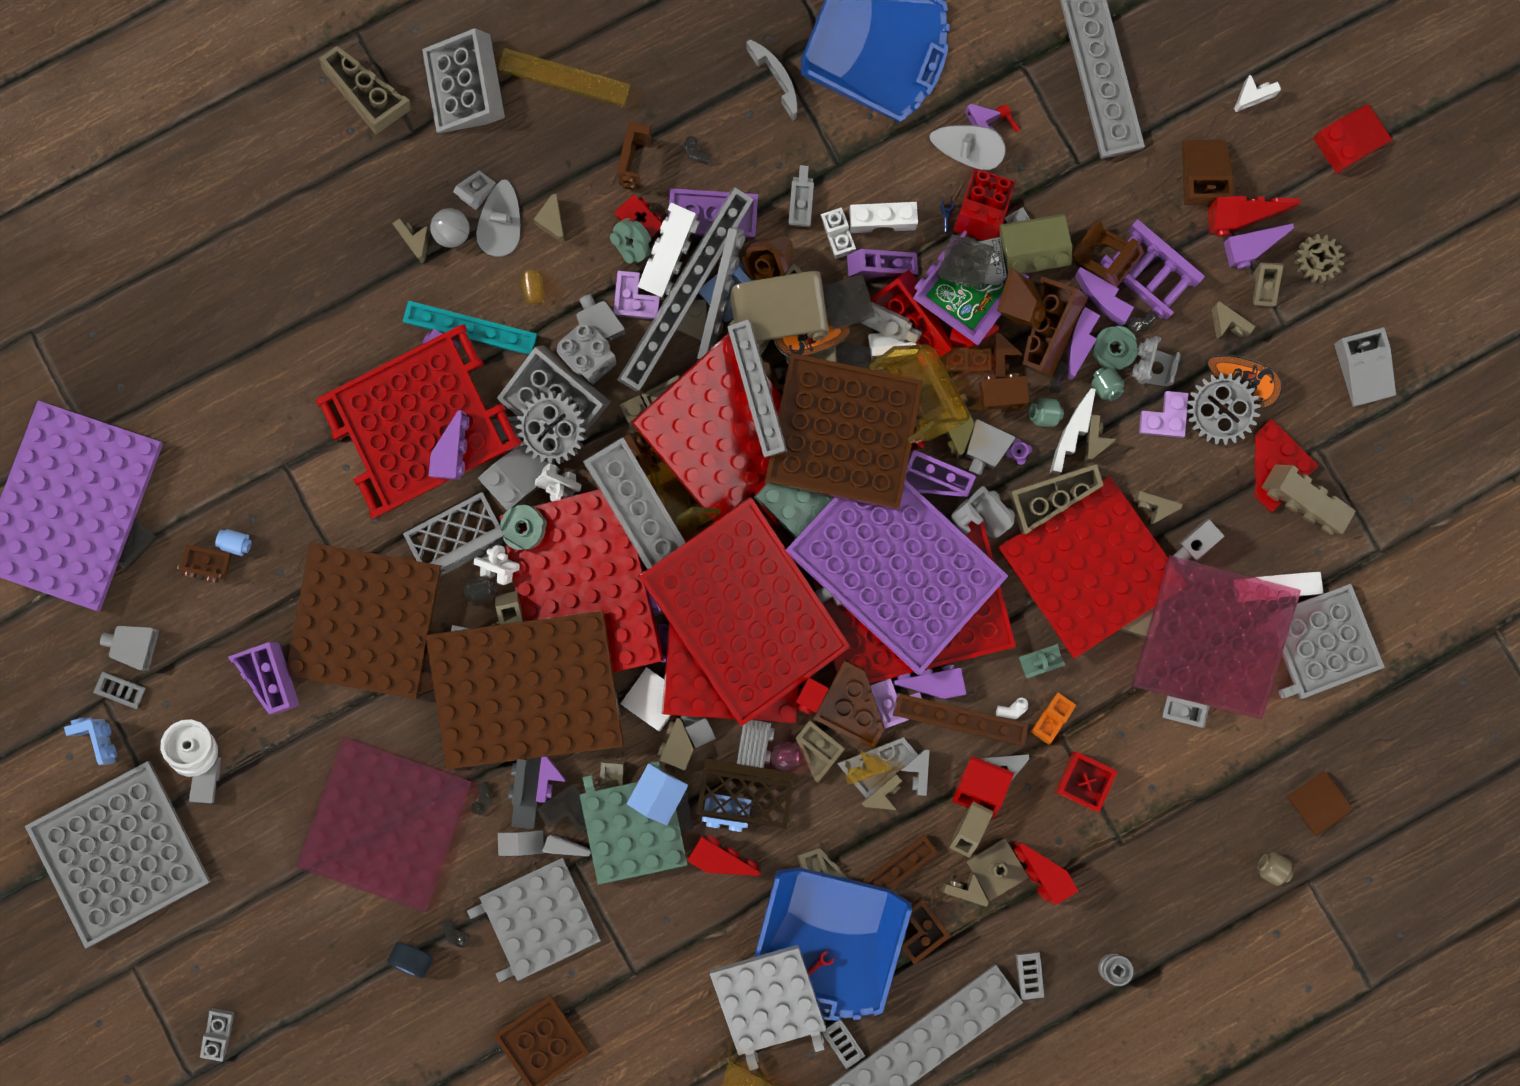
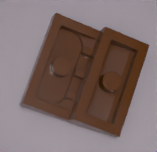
M1322 771L1287 796L1288 801L1302 816V820L1316 837L1353 811L1350 804L1325 771Z

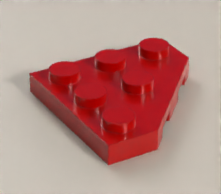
M1269 419L1254 434V497L1271 513L1283 501L1280 499L1276 501L1267 495L1268 491L1261 487L1274 465H1294L1298 468V473L1307 476L1319 465L1272 419Z

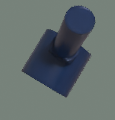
M944 200L941 203L940 212L944 218V233H949V218L954 209L953 201H951L949 209L944 207Z

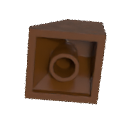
M1010 268L997 311L1016 324L1040 328L1041 322L1045 318L1046 306L1034 283L1015 269Z

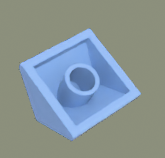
M648 763L627 805L644 816L667 826L688 784Z

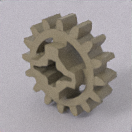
M1316 234L1313 239L1308 237L1305 243L1302 242L1299 245L1301 250H1298L1295 255L1300 258L1295 261V264L1301 265L1297 271L1305 272L1304 279L1311 276V282L1314 283L1319 278L1320 283L1326 281V278L1330 281L1334 278V274L1337 275L1341 272L1338 267L1344 265V262L1340 261V259L1345 254L1338 251L1342 248L1341 245H1334L1336 239L1328 241V235L1320 239L1319 234ZM1318 245L1316 250H1308L1310 247ZM1324 267H1325V268L1331 267L1330 270H1328V271H1326V272H1322V270L1324 269Z

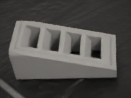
M102 672L93 693L137 709L146 688ZM107 679L112 680L107 692L102 691ZM118 682L120 686L114 696L111 693L115 683ZM124 686H128L129 688L124 699L119 698ZM133 689L138 690L133 702L128 701Z
M554 834L548 835L542 852L585 857L591 855L590 848Z
M1033 951L1015 954L1021 1000L1043 998L1044 990L1040 952ZM1034 960V964L1023 966V961ZM1035 969L1036 971L1033 974H1024V970ZM1024 979H1037V982L1025 983ZM1038 987L1036 992H1025V988Z
M839 1018V1021H833L828 1024L826 1030L822 1031L824 1037L846 1069L865 1057L841 1018ZM841 1027L843 1031L831 1038L829 1034ZM844 1035L847 1036V1039L838 1045L835 1044V1041ZM851 1042L852 1046L841 1053L839 1049ZM856 1050L857 1054L846 1061L845 1056Z

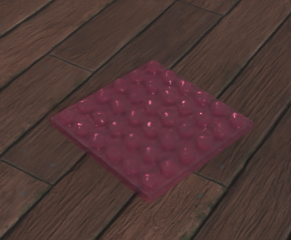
M1170 555L1132 686L1262 719L1301 590Z
M343 737L296 867L426 912L472 781Z

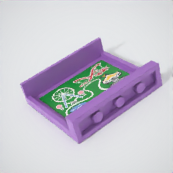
M964 231L960 237L956 235L948 245L950 247L949 251L943 250L937 259L939 261L938 265L932 264L926 273L928 275L926 280L924 278L920 279L915 286L917 292L913 299L976 345H979L1002 315L997 311L1007 277L1001 285L972 283L965 280L964 270L954 271L952 269V258L962 257V251L968 245L963 240L967 234ZM1025 273L1022 274V275L1025 276L1026 278H1029V276L1026 275Z

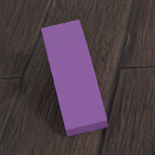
M1080 267L1075 274V278L1083 292L1088 296V299L1107 318L1117 325L1123 326L1134 307L1115 297L1119 290L1117 287Z
M1086 307L1083 308L1069 341L1067 351V378L1069 380L1075 377L1097 340L1089 334L1100 315Z

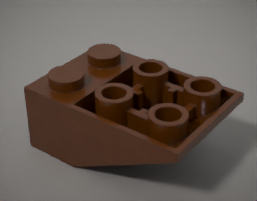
M1182 140L1184 205H1211L1217 197L1234 196L1233 173L1226 140Z

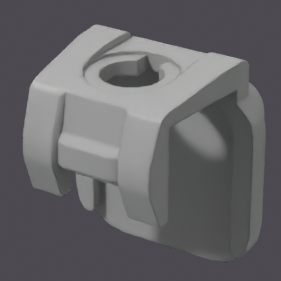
M582 323L578 325L557 345V353L577 375H583L592 385L616 365V358L610 351L609 343L591 324Z
M1161 337L1146 338L1144 343L1141 342L1137 355L1141 356L1139 364H1135L1132 376L1138 380V383L1173 385L1181 356L1180 353L1176 352L1171 356L1156 350ZM1154 362H1160L1163 365V372L1161 374L1153 373L1152 365Z
M984 486L960 504L951 515L954 525L965 535L971 531L967 525L968 523L973 521L976 524H980L983 521L989 539L998 538L1010 529L1014 524L1015 518L1014 512L1001 502L999 494L995 491H988Z

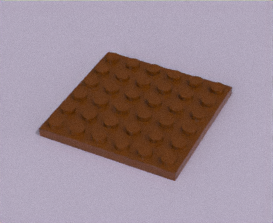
M791 353L778 414L787 451L770 456L765 483L899 510L923 380Z
M310 542L287 661L289 676L418 699L427 650L426 635L430 634L442 565Z

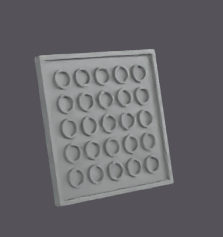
M150 761L25 826L85 949L211 883Z

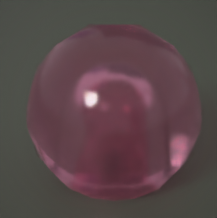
M791 742L777 744L770 756L774 768L784 772L795 771L802 760L799 747Z

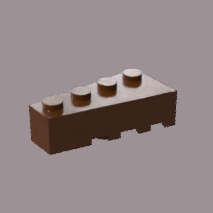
M1041 276L1039 294L1046 306L1045 318L1041 322L1040 328L1032 327L1031 336H1028L1023 365L1036 373L1052 378L1088 296L1077 288Z

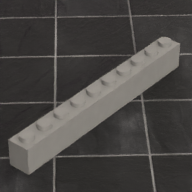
M733 188L729 192L623 369L618 381L635 391H640L723 252L728 229L738 227L754 199L737 188Z

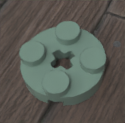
M625 218L614 226L613 233L610 234V241L616 246L627 263L640 262L651 254L652 248L649 249L648 244L651 242L650 235L640 222L629 221L630 218Z
M1122 326L1103 329L1096 336L1097 340L1092 350L1096 361L1103 368H1114L1116 371L1127 368L1138 354L1135 335L1129 329ZM1118 343L1121 352L1112 353L1110 344L1115 345Z
M520 505L512 507L506 511L501 520L500 527L503 530V539L507 545L517 550L534 549L544 537L547 521L540 511L532 506ZM526 522L527 531L521 533V528L519 527V524H524Z

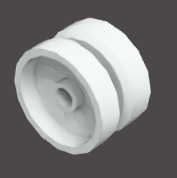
M181 720L172 724L165 731L161 739V752L164 759L178 774L192 777L207 772L214 765L218 757V745L215 738L201 722Z

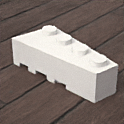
M673 203L669 205L668 210L671 213L662 223L660 228L661 236L655 241L651 252L653 254L652 258L648 259L638 284L639 288L662 298L671 291L674 285L671 279L674 274L678 275L682 266V262L679 261L682 253L687 254L691 242L688 241L691 232L696 233L700 223L697 220L698 216L696 213Z

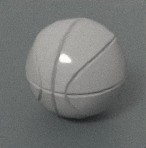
M446 208L437 212L433 216L430 225L432 237L444 247L453 248L461 245L466 241L470 230L466 216L453 208Z

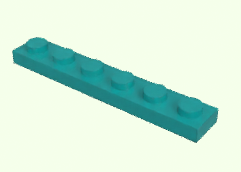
M409 300L402 321L404 324L431 331L435 329L443 334L459 325L465 324L470 341L528 356L534 349L538 336L536 333Z

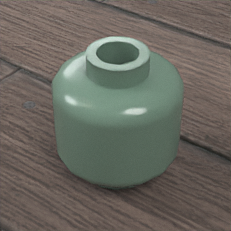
M1100 368L1093 374L1094 379L1091 386L1093 389H1096L1095 392L1102 400L1113 401L1124 392V380L1114 368Z
M1038 398L1029 408V418L1036 426L1055 427L1064 416V409L1060 406L1057 399Z

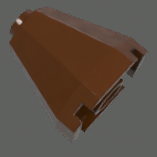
M782 235L752 243L742 258L747 277L751 280L754 278L761 280L785 276L794 251L792 241Z

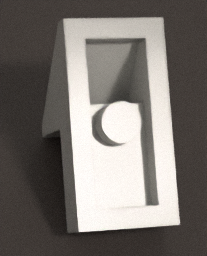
M1249 75L1243 84L1236 102L1235 112L1276 97L1281 90L1278 82L1271 85L1267 82L1256 87L1252 76Z

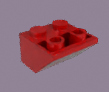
M971 756L957 782L952 802L969 808L972 802H975L993 811L992 818H995L1002 806L1014 772Z

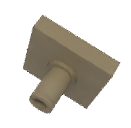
M1005 838L966 861L989 901L1029 878Z

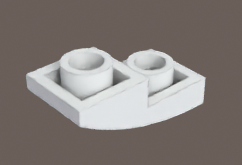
M842 207L821 214L835 259L855 252L856 247Z

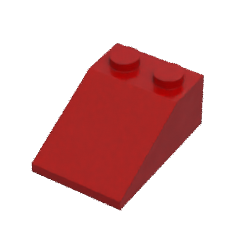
M1369 104L1325 127L1313 140L1336 174H1339L1392 141V138Z

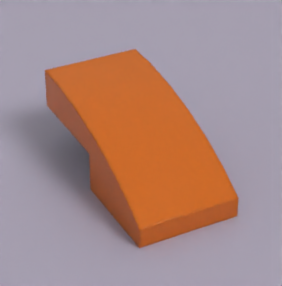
M1056 693L1030 732L1048 745L1051 744L1062 725L1066 723L1076 704L1060 693Z

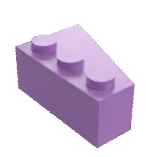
M914 449L908 460L905 480L919 493L965 497L968 496L976 478L975 475Z
M267 642L228 657L239 669L242 678L247 680L252 687L253 693L268 714L282 713L300 706L279 642Z

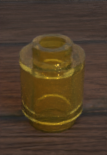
M536 270L524 272V275L520 277L523 298L526 299L527 304L544 302L545 289L542 274L537 273Z

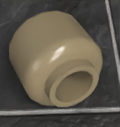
M1276 852L1264 854L1258 862L1257 869L1259 870L1260 877L1275 886H1281L1285 882L1288 883L1293 877L1294 872L1292 871L1291 861Z

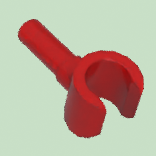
M1002 105L995 109V111L1001 113L999 119L1006 117L1015 132L1020 130L1011 116L1009 106Z
M829 951L819 954L818 961L807 970L809 976L821 966L833 963L834 958H831L827 963L823 960V956Z

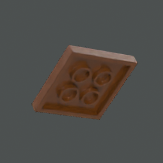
M552 995L546 997L493 1035L527 1086L545 1085L590 1052Z

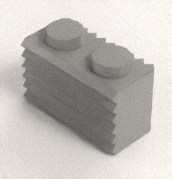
M750 720L743 725L737 764L764 768V764H769L771 751L767 750L768 741L773 742L775 730L770 728L771 723Z

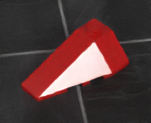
M1246 196L1217 197L1208 208L1209 234H1216L1217 237L1230 236L1231 233L1295 209L1301 203L1300 198H1273L1266 201L1265 197H1256L1247 201Z
M908 269L871 297L868 302H874L910 319L909 322L912 323V328L922 332L916 345L937 360L953 347L938 317L913 299L917 292L915 286L918 280Z

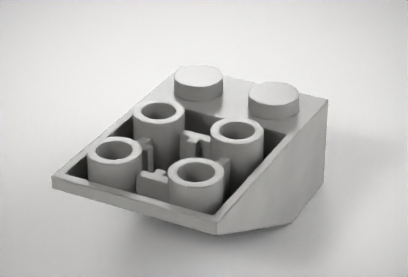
M1384 327L1342 338L1334 344L1353 407L1396 396L1391 348Z

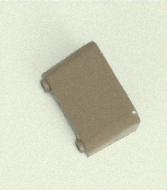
M818 271L743 282L732 288L730 304L734 322L736 324L748 319L751 321L758 349H760L764 341L807 333L809 338L817 341L829 335L823 285L820 272Z

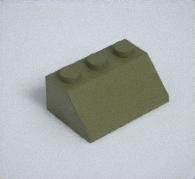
M1064 214L1000 225V239L1007 276L1010 268L1024 274L1072 265V243Z

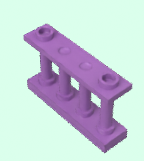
M1137 219L1128 230L1131 233V238L1128 242L1133 238L1144 244L1148 252L1127 274L1122 283L1153 308L1152 311L1157 317L1167 320L1174 313L1169 309L1173 302L1187 286L1192 285L1195 288L1205 276ZM1117 252L1112 259L1106 255L1100 264L1109 268L1120 252ZM1154 257H1159L1164 261L1165 266L1146 287L1142 286L1135 279ZM1171 271H1175L1181 276V281L1161 302L1152 293Z

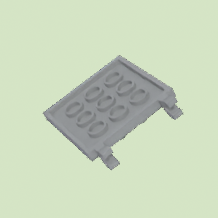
M1351 584L1268 614L1266 616L1269 622L1252 627L1256 636L1271 630L1273 631L1294 684L1278 690L1281 699L1298 694L1299 699H1303L1385 668Z
M564 858L556 860L479 897L482 904L467 910L470 919L485 912L487 913L510 966L496 973L499 982L513 975L519 981L601 941Z
M799 945L710 970V976L738 1055H746L750 1071L759 1068L757 1063L759 1058L755 1050L811 1035L815 1052L824 1050V1038L821 1032L826 1030V1024Z

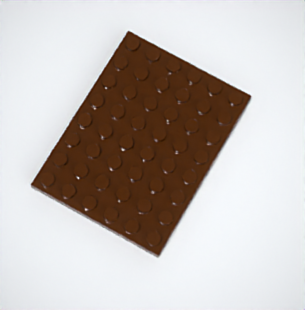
M604 610L426 635L446 769L624 746Z

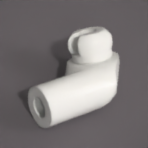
M1020 697L1010 707L997 706L996 717L1018 719L1027 711L1028 701Z

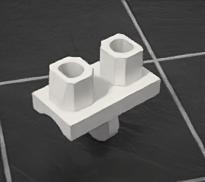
M549 463L543 468L541 475L535 479V485L550 493V500L552 502L572 497L575 492L581 490V484L576 482V474L565 472L559 475L557 474V466Z
M495 545L492 549L489 548L486 555L482 558H474V565L480 566V576L492 578L497 573V583L502 585L512 582L513 573L520 568L519 563L508 560L505 548L501 545Z

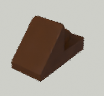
M995 333L993 337V375L998 376V379L1005 378V375L1009 373V362L1005 361V359H1020L1022 353L1001 333Z

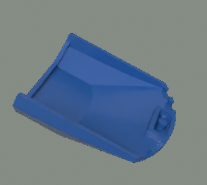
M824 0L801 59V74L856 103L900 122L921 106L926 96L932 92L942 72L948 51L947 32L950 30V24H947V3L943 0Z
M801 867L778 870L775 874L754 957L799 945L806 969L808 970L818 961L821 952L829 951L823 956V960L827 963L831 958H834L833 963L821 966L809 976L824 1020L839 1021V1018L858 1020L861 1019V1016L881 1014L885 1007L912 912V904L887 888Z

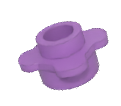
M1016 438L1012 442L1011 448L1006 451V456L1013 458L1019 465H1022L1026 462L1025 458L1032 452V447Z

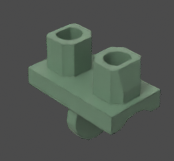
M1058 644L1018 657L1026 679L1065 666Z

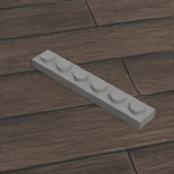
M736 227L728 229L697 359H701L716 345L718 335L720 336L723 331L724 324L722 319L729 306L727 298L734 286V279L732 278L734 270H737L739 265V249L743 247L745 241L743 229Z
M748 319L727 326L763 456L767 458L786 452V444L751 321Z

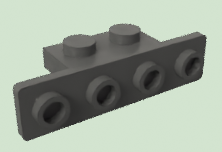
M541 757L517 759V763L512 765L511 776L515 777L514 786H510L509 799L512 800V805H514L512 827L534 829L538 803L536 802Z

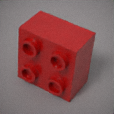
M1072 752L1054 793L1093 812L1099 813L1118 771L1081 753Z

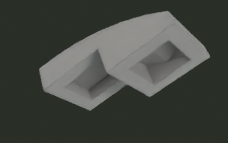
M217 757L214 765L207 772L199 776H193L189 802L214 803L216 781L219 780L220 757Z

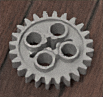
M1220 373L1219 379L1216 380L1214 375H1211V382L1203 379L1205 386L1196 385L1199 392L1190 393L1195 399L1194 401L1187 402L1193 406V409L1187 410V413L1194 415V417L1189 419V422L1196 421L1197 424L1192 429L1200 428L1199 436L1206 433L1207 442L1214 437L1215 444H1218L1219 440L1223 439L1224 444L1227 445L1229 438L1236 443V436L1239 435L1244 439V431L1252 432L1248 426L1250 424L1257 425L1252 419L1253 417L1260 416V414L1254 412L1255 409L1261 407V405L1254 404V401L1259 396L1251 395L1255 388L1247 389L1248 381L1243 384L1240 383L1241 376L1237 377L1236 380H1232V373H1230L1228 378L1224 379L1223 373ZM1219 387H1226L1229 390L1228 398L1224 400L1219 399L1216 396L1217 389ZM1208 396H1213L1222 405L1228 403V410L1240 421L1236 423L1226 413L1220 415L1218 413L1219 407L1211 402ZM1237 401H1242L1246 404V411L1243 414H1237L1233 410V405ZM1207 403L1214 407V413L1209 417L1201 413V407ZM1222 418H1227L1231 421V427L1227 431H1222L1218 427V422Z
M551 391L549 396L547 392H542L541 398L539 395L532 396L533 401H526L528 407L520 408L524 415L517 416V419L522 421V424L516 425V428L522 429V432L517 434V437L524 438L522 445L527 444L528 446L525 452L533 451L532 458L535 459L540 456L541 463L545 462L547 458L551 464L555 463V460L558 464L562 463L564 459L566 461L570 460L571 454L573 456L578 454L576 448L581 449L584 447L580 440L587 439L582 434V432L588 430L587 427L582 425L587 419L580 417L584 410L577 411L576 408L579 403L571 404V396L564 400L563 392L559 393L557 397L555 391ZM550 406L556 411L555 417L549 414ZM565 414L566 417L555 425L553 431L547 433L540 442L538 440L539 437L552 427L551 424L556 423ZM535 421L540 425V432L534 429ZM565 423L571 427L570 434L564 431ZM550 438L555 441L554 449L549 446L548 441Z

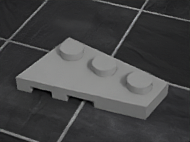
M903 737L837 764L867 799L918 754Z

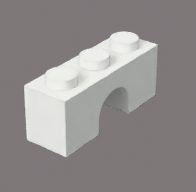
M917 202L850 205V233H868L881 227L894 228V231L916 230L918 225Z

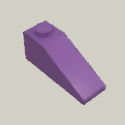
M1293 224L1229 237L1224 242L1229 267H1237V269L1250 267L1253 261L1286 236L1294 228Z
M859 249L847 255L848 277H898L908 269L914 276L918 275L917 253Z

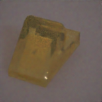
M860 751L865 769H861V766L849 769V774L844 777L847 785L890 771L891 767Z

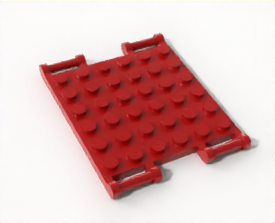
M465 324L447 331L315 400L318 407H321L331 427L333 439L339 440L349 434L367 472L355 477L353 481L360 488L369 507V515L372 520L452 480L430 477L429 467L431 452L458 410L467 413V417H469V428L465 430L464 438L467 439V450L465 453L463 452L462 460L465 462L464 473L523 444L521 439L517 438L506 416L504 404H499L487 410L469 372L482 367L484 363L475 352L467 335L468 330ZM455 337H459L470 359V362L464 364L453 341ZM332 400L345 424L342 428H340L329 405V402ZM496 415L509 440L505 444H503L491 420ZM370 479L383 504L379 508L367 485V481Z

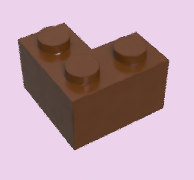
M1019 373L1006 375L1007 378L1000 379L996 375L984 377V380H981L979 383L982 411L1001 409V412L1024 410L1029 404L1027 377H1020Z
M921 897L912 904V912L909 919L916 930L903 940L901 947L914 965L951 937Z

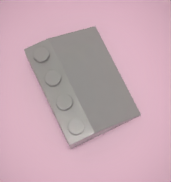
M474 28L422 49L437 133L487 125L505 118L490 34Z
M544 345L537 346L532 350L497 397L515 415L520 416L524 415L520 408L528 407L526 401H533L532 396L539 395L541 398L542 392H547L549 396L551 391H555L557 397L559 393L563 392L564 400L571 396V404L579 403L576 408L577 411L584 410L580 417L587 419L582 425L588 429L611 402ZM550 406L549 414L555 417L556 411ZM563 414L556 423L551 424L552 427L542 434L541 437L543 438L547 433L552 432L553 427L562 421L566 415ZM535 421L534 429L540 432V425ZM565 423L564 431L570 434L571 427ZM550 438L548 443L555 448V441Z

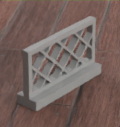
M483 492L403 533L416 561L423 562L424 551L435 553L434 559L430 563L442 565L440 577L473 560L475 557L486 553L489 548L492 549L495 545L505 543L503 530H501L500 524ZM482 500L484 504L482 514L471 512L473 504ZM457 512L465 513L462 525L451 522L453 514ZM469 515L480 518L476 529L466 526ZM484 519L493 521L496 528L489 532L481 531ZM438 522L445 524L442 535L431 533L434 524ZM450 525L460 528L457 539L446 537ZM464 529L475 532L473 540L468 543L461 541ZM417 533L426 534L422 546L414 544L411 536ZM430 536L440 538L437 550L426 547ZM444 540L455 543L453 551L449 553L441 552Z

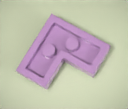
M618 271L613 312L615 316L654 319L658 313L660 296L638 294L640 273Z
M1166 391L1164 393L1163 413L1141 411L1139 434L1184 438L1188 393Z
M891 678L871 685L884 729L909 720L893 716L897 695ZM920 692L910 695L922 699Z

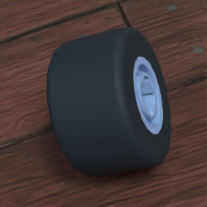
M398 941L395 943L387 963L407 974L423 979L429 970L433 957L416 947Z

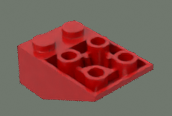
M974 168L953 231L961 234L966 231L967 236L982 241L998 238L1000 225L1004 222L1016 181Z
M710 834L707 837L702 835L687 860L706 873L759 876L761 874V871L758 869L759 864L749 858L746 861L738 857L739 852L729 846L726 849L719 846L720 841Z
M1014 842L1016 848L1013 851L1018 860L1023 863L1025 862L1028 868L1025 869V872L1031 881L1037 882L1040 887L1037 889V892L1043 901L1057 905L1079 892L1066 870L1023 843Z

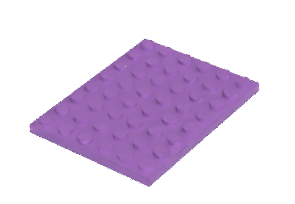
M37 401L0 498V578L100 612L163 443Z
M906 480L899 510L834 497L785 550L917 675H920L1008 577L1001 568Z

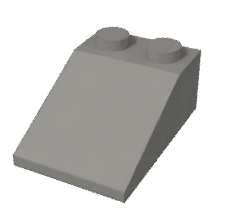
M527 444L510 451L478 477L506 510L522 505L540 489V487L535 485V479L541 475L543 468L549 464L548 458L545 462L541 463L540 456L535 459L532 458L533 451L526 453Z

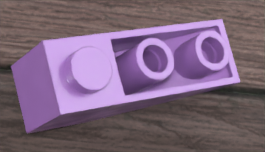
M461 410L457 411L431 452L430 477L461 480V475H464L465 462L462 460L463 452L465 453L467 450V439H464L465 430L469 428L467 413Z
M955 665L941 667L942 671L933 673L932 669L924 670L920 676L911 677V674L899 675L897 677L898 680L893 681L895 686L939 699L966 695L961 668L955 669Z

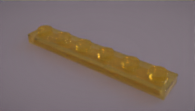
M504 48L498 67L500 72L625 107L631 88L630 84L507 48Z

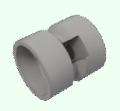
M1117 953L1104 955L1098 964L1100 976L1110 984L1123 986L1132 979L1133 966L1131 962Z

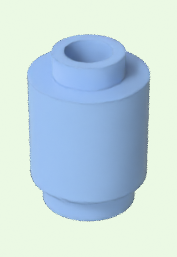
M221 529L217 535L215 545L221 551L243 556L244 553L249 552L252 541L249 540V535L230 529Z

